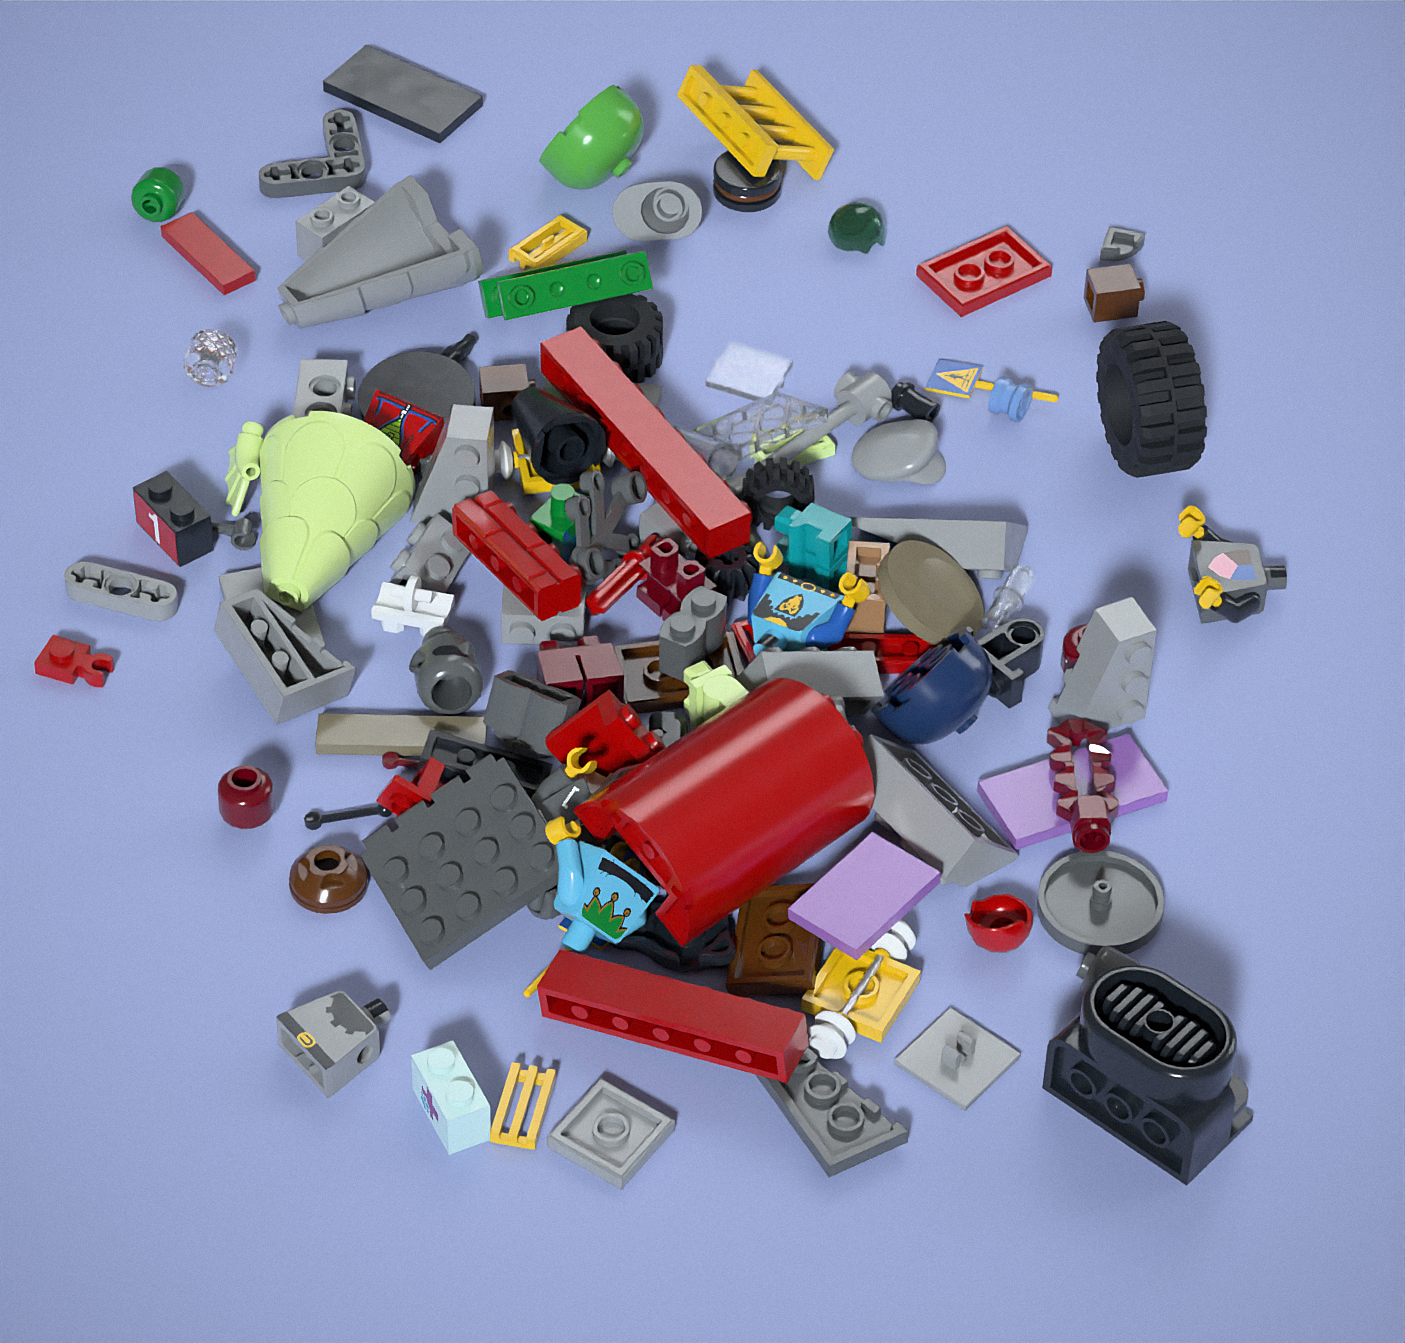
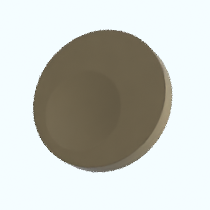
M908 540L897 544L881 560L878 569V580L883 597L898 620L916 636L933 645L938 646L942 644L946 647L951 643L947 637L952 632L969 626L974 631V636L980 630L984 620V608L980 594L967 572L947 553L931 544Z

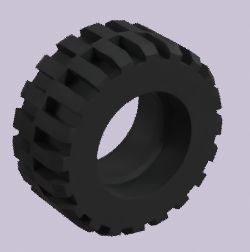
M1167 321L1111 330L1103 338L1104 340L1101 341L1099 346L1100 353L1097 355L1096 362L1098 365L1096 382L1098 383V403H1100L1101 409L1100 417L1114 460L1118 461V466L1122 471L1135 478L1190 469L1201 459V454L1205 449L1204 438L1207 437V426L1205 425L1207 406L1204 403L1205 391L1204 384L1201 383L1199 363H1196L1195 352L1192 345L1188 343L1187 335L1181 331L1179 326Z

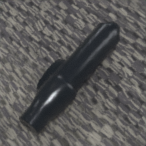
M467 334L454 346H448L441 355L460 363L468 356L471 348L476 343V339L473 335Z

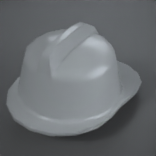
M659 181L628 186L616 198L613 204L612 216L616 227L624 236L636 241L679 239L690 235L701 222L703 209L700 198L692 188L680 182Z

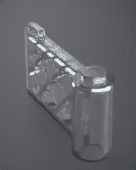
M776 391L693 430L677 425L672 427L682 432L686 442L696 453L704 456L708 466L718 477L727 480L735 472L738 461L806 429L811 430L828 422L829 416L828 409Z

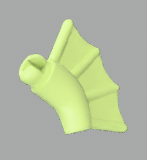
M247 421L242 425V433L238 434L236 445L228 451L230 459L228 472L225 477L228 486L226 504L232 505V515L235 517L240 513L250 480H255L260 475L259 450L264 440L261 438L264 428L261 424Z

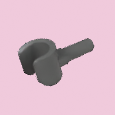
M240 518L236 520L234 525L211 522L212 532L230 536L231 544L235 548L245 551L253 547L256 535L251 532L253 525L249 519Z

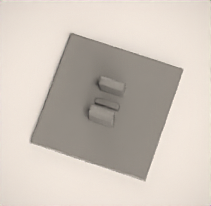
M950 1007L895 1059L894 1064L965 1111L1021 1058V1053Z

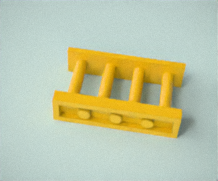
M690 65L677 97L753 177H765L774 159L797 161L814 180L821 179L834 148L758 70L751 69L744 86L720 85L702 65Z

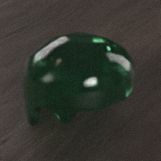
M856 201L841 206L833 213L828 226V236L833 245L838 249L847 252L857 250L868 254L874 244L878 243L884 246L886 227L882 215L874 206Z

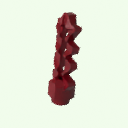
M1067 718L1059 726L1047 729L1046 737L1047 743L1055 748L1050 753L1049 759L1050 768L1058 772L1055 774L1053 791L1063 795L1057 799L1056 815L1070 822L1072 841L1076 848L1085 853H1097L1109 845L1111 835L1110 821L1118 815L1119 800L1110 794L1115 788L1113 774L1108 772L1111 753L1103 747L1107 740V729L1097 727L1086 719ZM1086 739L1090 774H1092L1093 795H1082L1078 798L1071 746H1080V742Z

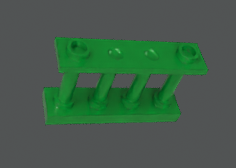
M626 250L478 281L485 318L503 316L504 320L653 289L646 251L627 254Z

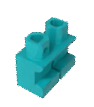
M810 503L803 511L786 506L775 517V530L785 534L778 541L777 547L783 555L782 563L789 566V576L800 580L806 577L816 582V586L836 593L839 590L840 578L847 573L849 541H852V519L814 503Z

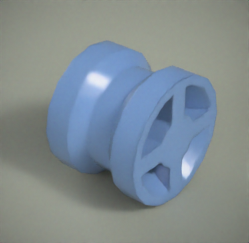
M1004 375L1000 376L994 384L989 397V412L996 415L1005 413L1008 414L1010 420L1020 422L1030 406L1033 395L1032 386L1025 383L1017 385L1012 382L1011 378Z

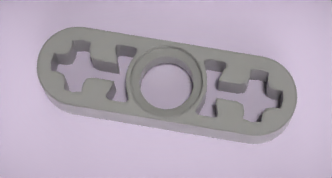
M87 561L74 563L65 571L66 592L75 601L153 621L168 620L178 611L177 591L169 582ZM118 587H127L132 590L126 595H114L111 593L112 590Z

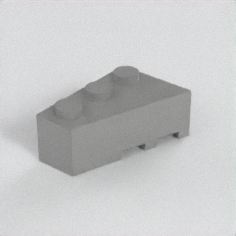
M453 404L438 438L434 453L428 461L424 476L416 489L410 522L427 524L436 514H439L452 524V508L454 504L469 498L474 500L475 496L490 490L495 493L493 407Z
M255 588L220 602L214 632L275 724L278 725L347 697L356 667L347 660L343 663L325 649L326 643L317 636L313 639L295 625V618Z
M1133 597L1094 610L1076 648L1080 656L1074 668L1066 669L1062 680L1066 685L1060 698H1053L1048 707L1059 725L1067 718L1086 719L1097 727L1109 730L1124 724H1132L1139 719L1145 718L1157 629Z
M777 647L768 648L759 652L758 656L736 678L748 692H751L770 679L789 678L804 683L820 694L825 693L828 696L841 695L845 704L846 716L866 714L884 697L874 651H857L855 647H843L835 651H820L817 647H808L799 651L786 652Z

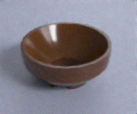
M331 844L311 848L296 858L290 869L289 889L293 899L303 908L315 913L331 914L346 911L360 902L367 892L368 872L364 861L358 854L342 846ZM323 858H333L340 863L337 868L327 871L320 870L315 866L316 862Z

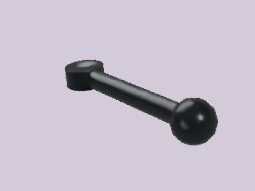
M378 804L375 807L320 815L318 812H309L305 815L304 821L306 828L316 830L323 823L373 815L387 818L393 813L386 807Z

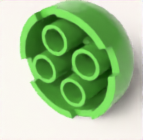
M613 84L600 92L578 111L579 115L566 127L564 132L559 131L539 159V162L558 182L569 188L584 190L597 187L613 175L617 179L620 178L633 164L630 158L642 141L644 120L641 110L635 101L623 89Z

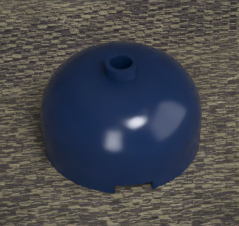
M960 628L952 632L947 637L951 643L946 647L941 644L934 649L931 647L884 690L889 699L883 706L878 701L871 708V712L896 738L910 744H930L947 737L955 730L958 734L963 733L977 720L978 717L975 713L982 706L991 690L993 669L988 654L966 628Z

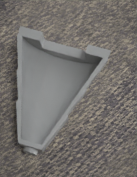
M409 175L393 185L362 215L356 217L330 243L325 247H320L277 288L283 301L278 307L287 324L295 323L298 328L362 316L367 310L390 307L405 300L464 286L466 283L475 281L483 274L482 259L477 245L461 228L449 234L438 222L428 193L412 175Z

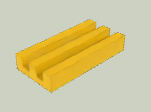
M559 215L508 250L509 260L513 263L519 260V267L524 270L528 267L535 269L554 265L587 242V231Z
M511 1063L491 1127L490 1142L535 1150L556 1082V1070L547 1068L545 1074L539 1073L537 1066L529 1065L528 1070H522L521 1063ZM523 1082L524 1085L509 1134L503 1133L518 1083ZM534 1085L542 1086L527 1136H519Z

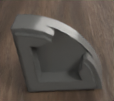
M1109 227L1101 248L1100 260L1119 261L1136 255L1144 245L1145 234Z

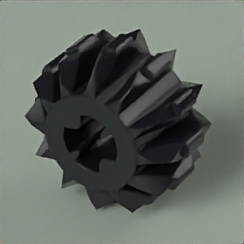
M743 545L711 559H708L698 548L694 560L705 568V576L717 585V592L727 596L728 605L731 599L734 598L745 601L746 595L750 592L754 573H759L760 563L753 554L754 547H744Z

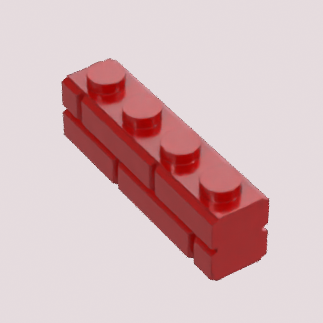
M490 490L475 496L474 500L469 498L454 504L452 508L453 535L540 621L556 616L559 611L564 613L579 606L581 603V588L583 587V577L579 568L574 564L569 566L561 558L559 550L553 543L547 544L539 536L536 527L531 522L525 523L517 515L516 509L511 502L504 503Z

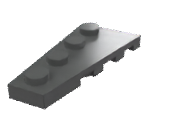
M808 1047L788 1083L756 1075L828 1177L908 1143L909 1131L899 1122L892 1124L881 1114V1108L868 1097L863 1100L848 1087V1080L836 1070L832 1073L817 1062L818 1056Z

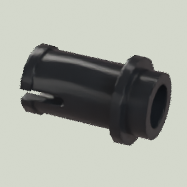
M898 382L891 390L892 407L896 411L904 410L917 419L927 420L931 423L938 416L940 404L917 392L912 383Z

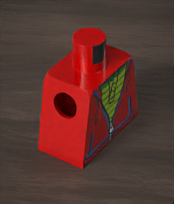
M378 389L373 395L364 418V422L380 430L401 449L399 456L406 466L411 465L414 476L418 472V460L434 453L444 426L443 417Z

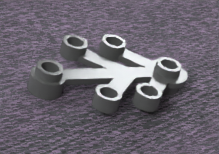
M599 470L583 472L580 476V488L584 495L569 497L566 500V515L569 520L575 521L577 545L572 551L568 565L574 564L579 568L583 577V586L592 585L601 578L605 580L622 564V560L619 558L604 560L601 553L603 549L616 551L617 555L623 559L627 552L636 550L640 546L639 539L634 533L622 535L612 533L627 505L643 503L646 499V481L638 471L622 473L617 479L613 480L611 486L613 499L605 512L603 496L605 480ZM590 513H591V529H592V536H591V538H590L589 521H588V518H589V516H590Z

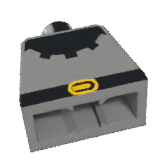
M336 991L276 1016L278 1045L318 1089L329 1098L378 1059L380 1055L378 1028L389 1023L391 1015L387 1006L379 998L359 1008L345 992Z

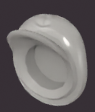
M921 419L886 423L868 431L855 444L851 458L852 465L857 473L866 479L875 481L896 482L904 480L919 484H934L944 477L946 471L945 460L936 450L938 444L937 429L931 422Z

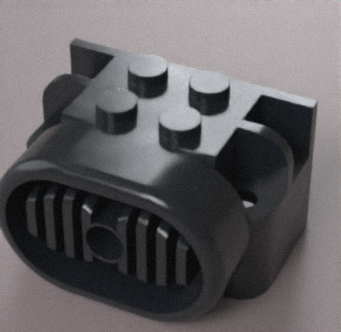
M1124 965L1109 969L1098 975L1089 984L1084 993L1081 1012L1059 1031L1047 1045L1042 1088L1186 1186L1253 1121V1115L1244 1110L1248 1102L1249 1090L1247 1085L1238 1076L1233 1074L1237 1050V1035L1232 1022L1219 1007L1158 969L1142 965Z

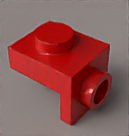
M430 757L413 776L411 782L399 775H395L379 793L376 799L377 803L398 816L421 800L432 806L435 802L430 794L444 785L439 782L445 764Z

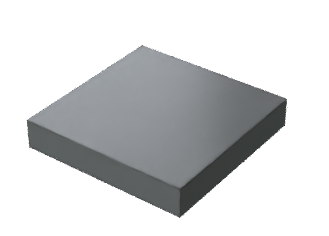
M600 1079L547 1136V1147L622 1190L675 1131V1120L605 1080Z

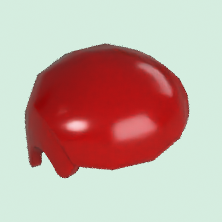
M1010 894L991 895L981 901L974 900L970 913L964 914L968 933L975 944L992 953H1007L1017 949L1028 938L1033 926L1032 910L1023 900Z

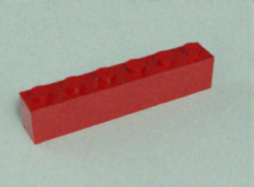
M559 949L537 985L542 1017L788 1083L809 1045L806 1018L803 1013L796 1012L790 1008H781L754 1001L748 997H739L720 992L707 986H698L675 980L666 975L641 971L624 964H615L596 959L586 954Z

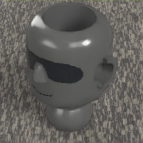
M445 626L430 629L425 634L422 646L414 653L409 665L410 672L414 673L417 693L424 705L436 713L444 715L462 713L470 709L478 701L483 690L482 671L478 654L472 643L462 635L457 634L453 629Z

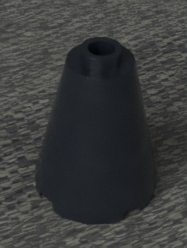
M528 387L515 396L511 404V413L535 472L546 482L552 485L580 481L581 474L592 464L595 467L599 464L606 448V434L593 416L538 387Z

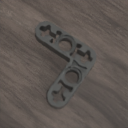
M342 109L326 113L323 117V136L328 157L278 162L263 166L259 170V189L261 193L269 198H286L340 192L348 186L354 189L362 187L366 182V169L354 115ZM337 127H342L344 132L337 133ZM351 148L352 150L341 152L337 151L336 149ZM307 175H320V176H321V177L315 178V179H307V178H304V177L307 176Z

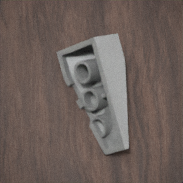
M850 517L852 519V526L898 544L908 540L931 544L951 556L963 569L978 571L977 578L1002 579V572H1015L1027 535L1026 525L1007 521Z

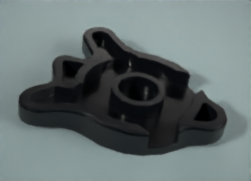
M653 901L647 907L645 925L624 937L621 942L617 944L612 943L615 948L642 952L657 964L678 971H691L709 966H723L732 962L736 957V945L731 939L728 916L682 947L655 914L662 903Z

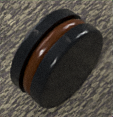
M728 150L716 159L713 168V193L718 202L723 206L739 212H757L771 207L779 199L782 167L779 160H772L765 177H753Z

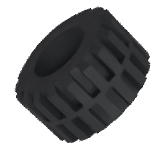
M631 293L575 305L570 308V314L567 315L566 332L581 326L592 339L598 340L603 351L612 361L619 363L623 373L632 383L645 382V377L651 378L656 373V369L660 368L663 357V316L661 311H657V305L654 302H647V297L641 294L636 296Z

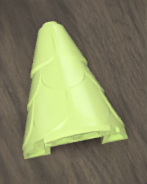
M310 411L307 417L295 418L293 415L285 417L267 432L259 450L262 491L260 509L263 530L259 541L264 594L268 598L303 612L345 576L348 568L372 549L375 542L407 514L415 491L414 474L411 465L406 466L400 458L401 449L380 430L362 420L341 413Z

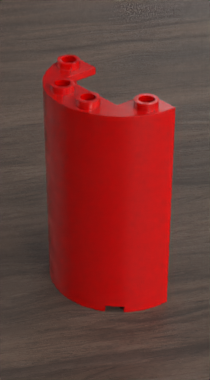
M773 678L764 682L578 805L573 812L599 844L611 838L616 831L624 838L669 896L655 914L683 947L866 820L873 806L875 791L871 768L863 749V738L859 731L851 727L836 709V705L831 697L825 693L820 694L804 683L793 679Z

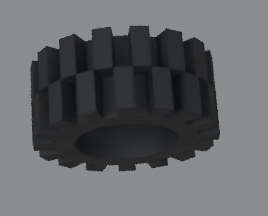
M780 457V463H774L773 458L766 459V466H763L759 461L754 464V470L749 468L746 471V478L743 477L742 501L746 502L751 510L752 524L758 527L763 522V529L770 531L771 526H775V517L786 506L803 511L810 503L815 504L813 475H809V469L806 466L800 469V462L793 460L791 465H788L787 458ZM774 491H783L791 495L784 498H773L766 494Z

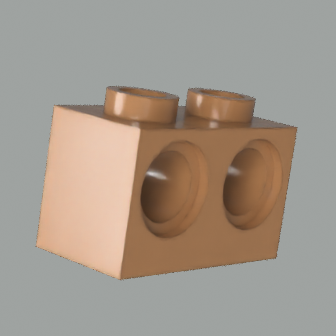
M849 541L847 572H851L857 580L853 589L862 578L868 584L870 593L866 600L854 604L853 608L856 611L846 633L884 634L886 601L880 589L878 569L881 560L889 552L890 543Z

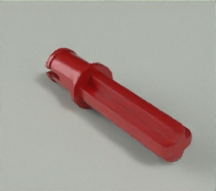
M657 535L648 536L636 550L627 552L622 559V564L586 597L585 605L590 608L592 615L598 616L600 613H606L639 580L647 578V573L638 566V563L650 557L651 544L657 539ZM660 537L659 540H658L655 544H657L658 542H660V541H662V540H664V539H662V538Z

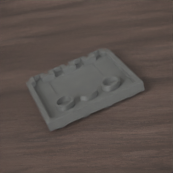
M489 754L466 770L471 778L469 781L464 783L458 775L430 794L435 804L428 807L425 801L421 800L394 819L399 827L398 829L392 831L389 825L386 824L362 840L367 850L360 854L361 858L422 961L430 970L558 884L559 866L556 845L552 844L546 836L545 827L547 823L504 757L496 761L493 755Z

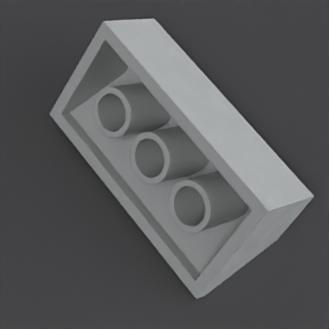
M871 734L864 742L863 749L871 768L875 799L872 808L877 812L874 818L883 827L892 832L896 831L903 838L900 841V845L908 853L916 858H922L929 866L940 871L941 884L947 885L951 882L968 887L1016 860L1019 854L915 750Z

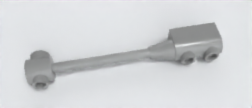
M853 372L845 373L838 380L834 388V397L837 399L838 408L761 461L762 465L766 466V459L773 458L774 463H780V457L787 458V462H789L847 420L855 425H861L871 417L878 422H882L892 410V394L888 384L881 376L874 372H868L862 377ZM746 473L725 480L730 490L740 501H742L743 477L746 478ZM655 503L640 514V544L648 536L657 535V539L651 546L660 537L662 539L670 538L679 546V554L682 553L686 557H692L697 553L698 547L658 503Z

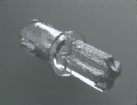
M1015 565L1004 584L994 591V601L981 620L983 621L982 627L984 629H987L991 621H994L988 633L1011 621L1015 612L1023 608V598L1034 580V576L1031 574L1032 569L1029 566Z

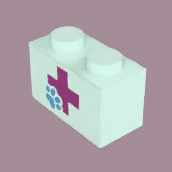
M452 1040L411 1055L413 1091L448 1154L451 1155L489 1141L491 1131L490 1104L454 1041Z

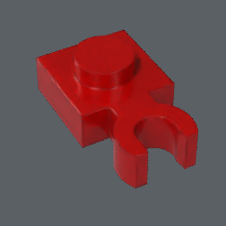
M56 635L51 636L34 662L36 674L72 685L78 677L85 678L86 682L93 687H103L105 685L104 672L99 670L111 673L114 671V661L110 655L104 653L91 655L90 645Z

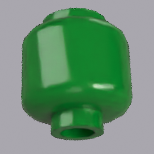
M154 167L147 170L133 187L131 194L132 206L137 214L145 220L151 222L166 221L175 214L183 203L185 196L184 184L180 177L172 170L164 167Z

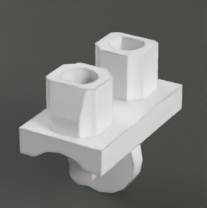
M411 575L406 586L383 582L378 600L371 609L372 619L381 620L383 630L399 633L404 631L406 625L419 627L420 634L424 638L430 629L446 626L455 604L454 595L421 589L422 582L419 576Z

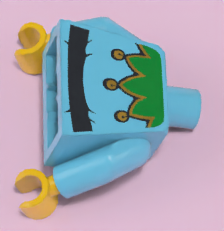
M562 816L549 821L546 824L545 832L549 841L556 845L559 866L554 909L572 921L560 943L575 953L584 954L594 936L617 944L624 937L645 925L647 907L660 891L658 887L652 884L650 878L642 877L639 867L632 870L602 848L582 841L577 843L573 840L581 833V827L578 823L571 821L565 824V819Z

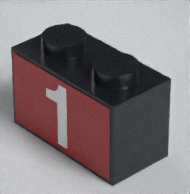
M168 471L133 487L136 522L179 567L214 551L210 514Z

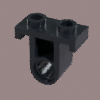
M1028 618L1013 619L977 640L988 654L992 664L993 681L989 695L997 698L1009 709L1022 701L1024 679L1034 674L1040 668L1042 661L1044 630L1038 622ZM969 626L966 627L973 636L974 631Z

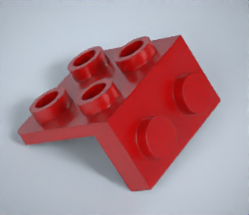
M610 690L606 691L545 737L547 749L562 764L567 765V756L572 749L588 748L586 752L579 756L578 763L580 767L583 768L590 761H597V768L594 771L604 777H607L610 773L614 774L619 768L643 763L666 748L664 742L655 731H648L642 725V721L636 711L628 703L623 705Z

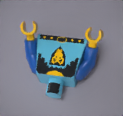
M763 542L757 543L753 554L760 563L759 573H754L748 596L747 614L748 624L753 628V637L756 643L753 646V651L756 657L759 652L768 648H781L783 652L799 651L808 647H817L822 650L840 643L856 611L853 608L854 604L866 600L869 596L868 584L861 578L853 589L856 585V577L851 572H847L839 581L840 591L845 594L843 596L781 572H777L774 577H771V571L781 565L783 555L780 549L774 545L773 554L769 558L764 559L766 546Z

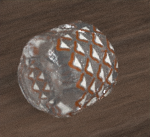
M208 329L195 333L188 342L184 356V370L187 376L203 387L220 386L226 383L233 374L237 359V347L234 341L227 334L218 330Z

